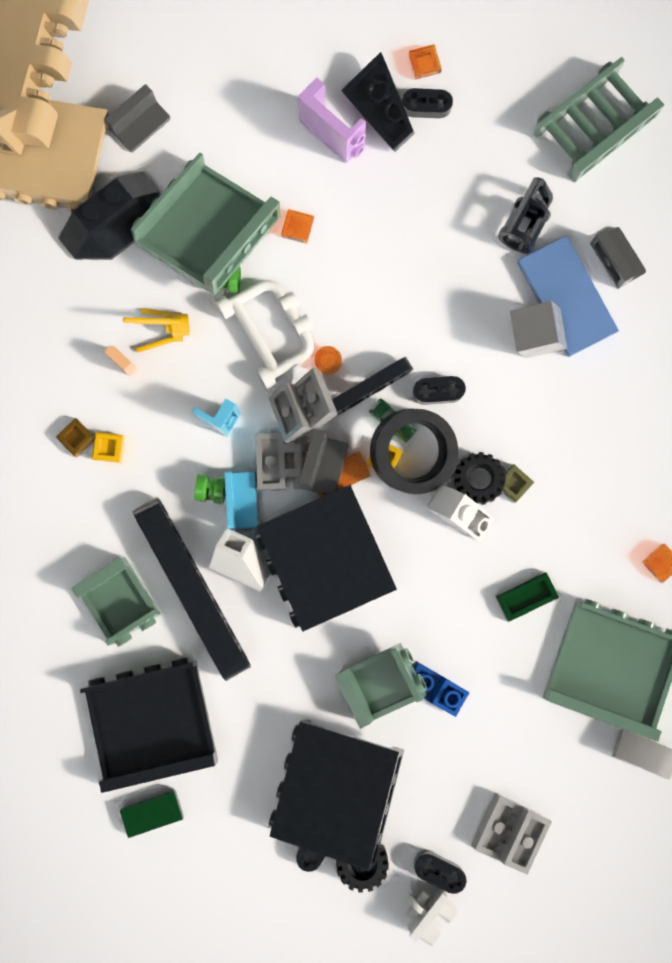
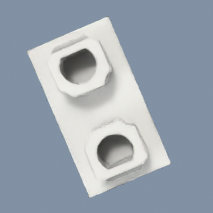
M437 888L431 897L425 891L418 898L409 894L406 901L411 907L405 914L409 919H413L407 927L410 932L409 937L416 943L420 939L430 946L435 944L441 932L432 924L433 920L438 915L449 924L458 913L457 908L449 900L446 891Z

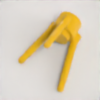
M142 308L140 310L142 314L166 318L124 317L122 319L124 323L166 324L167 334H172L171 337L135 348L137 353L172 342H183V336H190L188 313L182 314V312Z

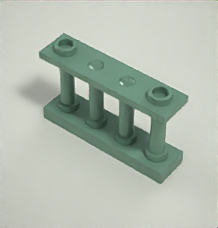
M622 56L614 63L611 61L607 62L599 70L598 76L553 112L546 111L536 121L538 125L533 135L538 138L548 131L573 159V167L568 175L575 183L654 120L665 105L658 97L649 104L647 101L643 102L620 77L618 73L625 62ZM609 81L635 110L633 112L634 116L629 120L626 118L622 119L600 94L598 89ZM587 98L594 103L614 126V132L608 137L605 134L601 135L578 109L577 106ZM568 114L594 143L592 145L593 149L588 153L585 151L581 152L556 123Z

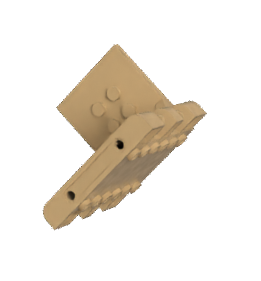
M0 0V153L21 155L24 145L49 148L58 113L48 104L50 94L39 89L40 87L52 88L54 81L67 82L72 62L62 52L64 44L54 39V37H67L68 30L81 31L89 0Z

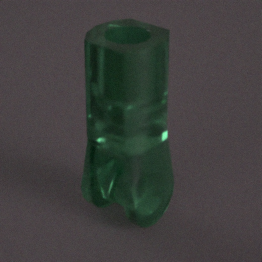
M381 398L378 399L379 404L373 410L370 409L368 411L378 422L383 420L382 416L386 411L389 413L396 412ZM408 424L400 428L394 435L407 444L418 429L412 424Z

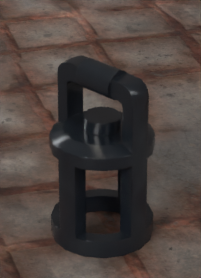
M534 177L524 197L516 199L509 218L497 235L498 239L505 246L514 251L524 254L531 253L541 230L551 216L548 208L552 203L553 194L543 178ZM537 191L541 195L542 201L535 198ZM524 217L531 220L525 233L518 230ZM509 236L519 239L520 242L517 243L509 238Z

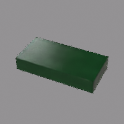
M544 572L496 595L495 598L506 621L510 622L558 599L559 596L547 572Z
M176 790L119 810L128 838L181 821L185 818Z

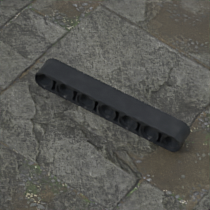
M156 497L134 509L132 512L140 529L222 678L228 681L251 668L244 650L161 500Z

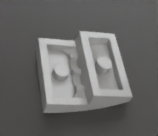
M315 368L310 369L295 384L285 382L269 397L283 440L286 443L293 442L310 434L314 429L320 428L337 415L321 371Z
M495 792L471 846L477 851L500 860L504 865L528 875L552 821Z

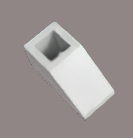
M445 485L439 487L428 506V509L442 520L481 542L494 520L493 516L467 495Z
M226 528L215 547L209 569L261 592L270 575L266 559L253 539Z

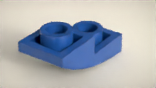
M416 661L413 668L417 675L420 674L423 677L427 687L424 699L456 717L470 692Z

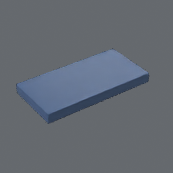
M567 236L518 260L517 264L539 303L553 301L561 309L568 348L564 350L568 358L619 332L618 327Z

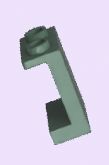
M118 557L71 588L76 597H81L107 638L105 641L107 646L114 645L115 643L117 647L122 646L133 638L131 633L140 628L143 632L156 624L155 618L161 614L126 557Z
M401 643L349 666L335 675L360 729L370 725L375 719L408 704L418 703L426 696V683L420 674H416L412 666L414 664L413 657L409 649L403 648Z

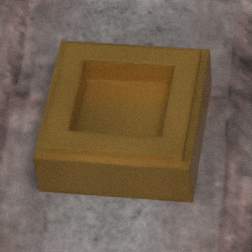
M75 418L56 438L77 458L94 442L95 436Z

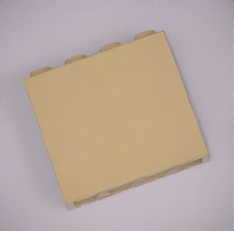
M49 100L48 104L58 113L49 148L24 145L21 155L0 153V201L9 198L23 205H31V202L41 204L47 209L57 210L58 207L68 208L72 212L92 197L105 131H110L105 121L109 113L107 109Z

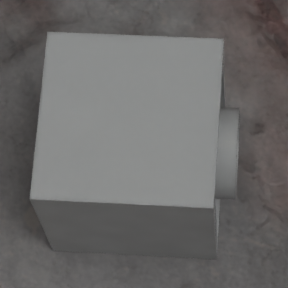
M553 301L510 311L517 353L529 358L568 349L561 309Z

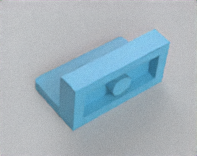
M225 399L214 418L196 407L192 410V413L199 421L226 437L241 415L237 405L228 399Z
M225 471L228 528L230 530L257 528L256 526L259 525L256 473H232L231 471Z

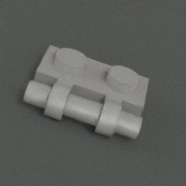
M281 433L256 434L258 491L286 490V478H294V489H302L299 480L305 463L304 453H307V444L304 443V437L293 441V444H284ZM285 454H293L294 469H285Z

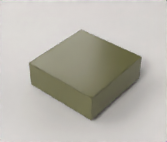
M513 464L505 472L506 481L502 492L511 501L516 503L535 482Z

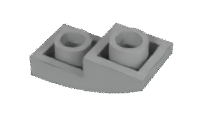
M620 729L612 757L670 780L672 775V749L645 737Z

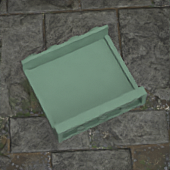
M199 152L193 160L187 162L182 173L176 179L170 181L164 193L159 198L153 200L147 212L135 220L131 232L135 245L215 296L281 218L280 201L270 196L264 202L206 166L204 156Z
M585 599L584 603L575 602L542 698L551 703L659 742L662 731L657 729L672 683V630L666 628L665 633L655 629V623L640 618L638 623L628 619L629 614L620 610L612 609L611 613L601 610L602 604L589 599Z

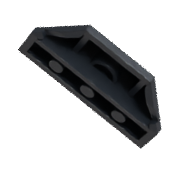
M143 171L116 177L72 211L58 239L75 260H113L134 243L131 232L133 223L147 212L153 200L159 198L161 193Z

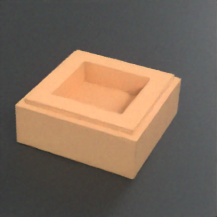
M110 345L104 351L129 376L136 370V366L113 345Z

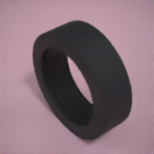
M402 409L388 415L375 429L370 443V459L378 477L389 487L408 494H424L442 486L452 475L458 459V442L449 423L435 412L425 409ZM419 423L429 428L436 437L439 450L438 458L433 468L425 475L418 478H405L398 474L391 465L389 445L392 437L400 428L408 424Z

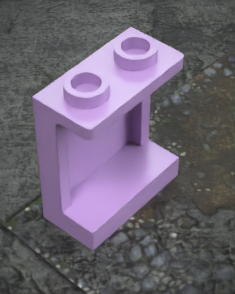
M316 77L297 96L299 120L347 164L352 157L354 159L358 158L365 149L366 121L361 118L352 128L347 127L326 108L325 84Z

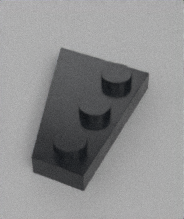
M380 52L341 92L388 146L396 152L415 132L382 52Z

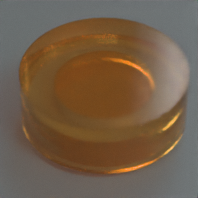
M332 346L320 348L314 358L316 369L320 370L324 375L335 374L342 365L341 353Z

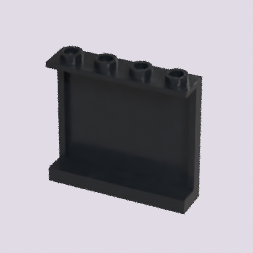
M351 485L256 526L259 532L254 534L261 550L265 548L270 557V559L266 560L267 566L272 576L278 575L281 585L277 586L283 602L289 601L293 611L289 612V616L295 629L300 627L301 631L304 632L397 590Z
M188 657L171 661V667L162 669L160 664L144 667V673L133 675V671L130 670L115 674L116 680L105 682V677L88 680V686L80 689V693L85 692L102 772L103 778L99 781L101 793L216 766L218 756L197 660L189 662Z
M308 719L300 721L299 725L296 724L292 732L291 740L294 744L292 752L288 753L284 762V770L287 771L284 781L280 782L277 789L276 798L279 801L277 809L273 810L268 825L271 827L269 837L370 871L376 864L405 749L395 746L387 747L313 724Z

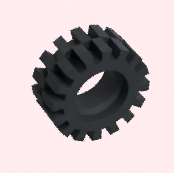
M479 452V454L475 455L474 453L469 454V457H464L456 467L454 482L457 491L467 495L477 504L486 505L488 502L495 501L501 495L505 485L504 466H501L499 459H494L492 454L485 455L484 452ZM481 468L488 471L491 476V482L486 488L476 489L470 484L469 475L473 470Z
M382 844L380 845L376 864L370 871L358 873L351 865L336 860L338 877H341L343 885L347 884L348 889L353 891L356 888L358 893H363V889H368V892H371L374 886L378 888L382 885V879L385 880L387 877L389 863L386 849Z

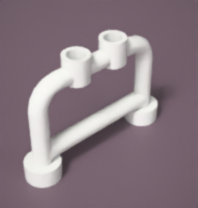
M263 280L229 299L222 295L214 300L225 320L234 314L237 316L265 365L257 369L256 372L266 389L276 385L275 378L305 362L311 356L314 350V341L309 331L314 329L306 314L300 317L295 309L300 304L293 291L286 294L285 290L278 283L272 280ZM265 291H270L275 295L281 309L286 313L296 334L303 342V348L300 352L277 364L242 305L244 302Z

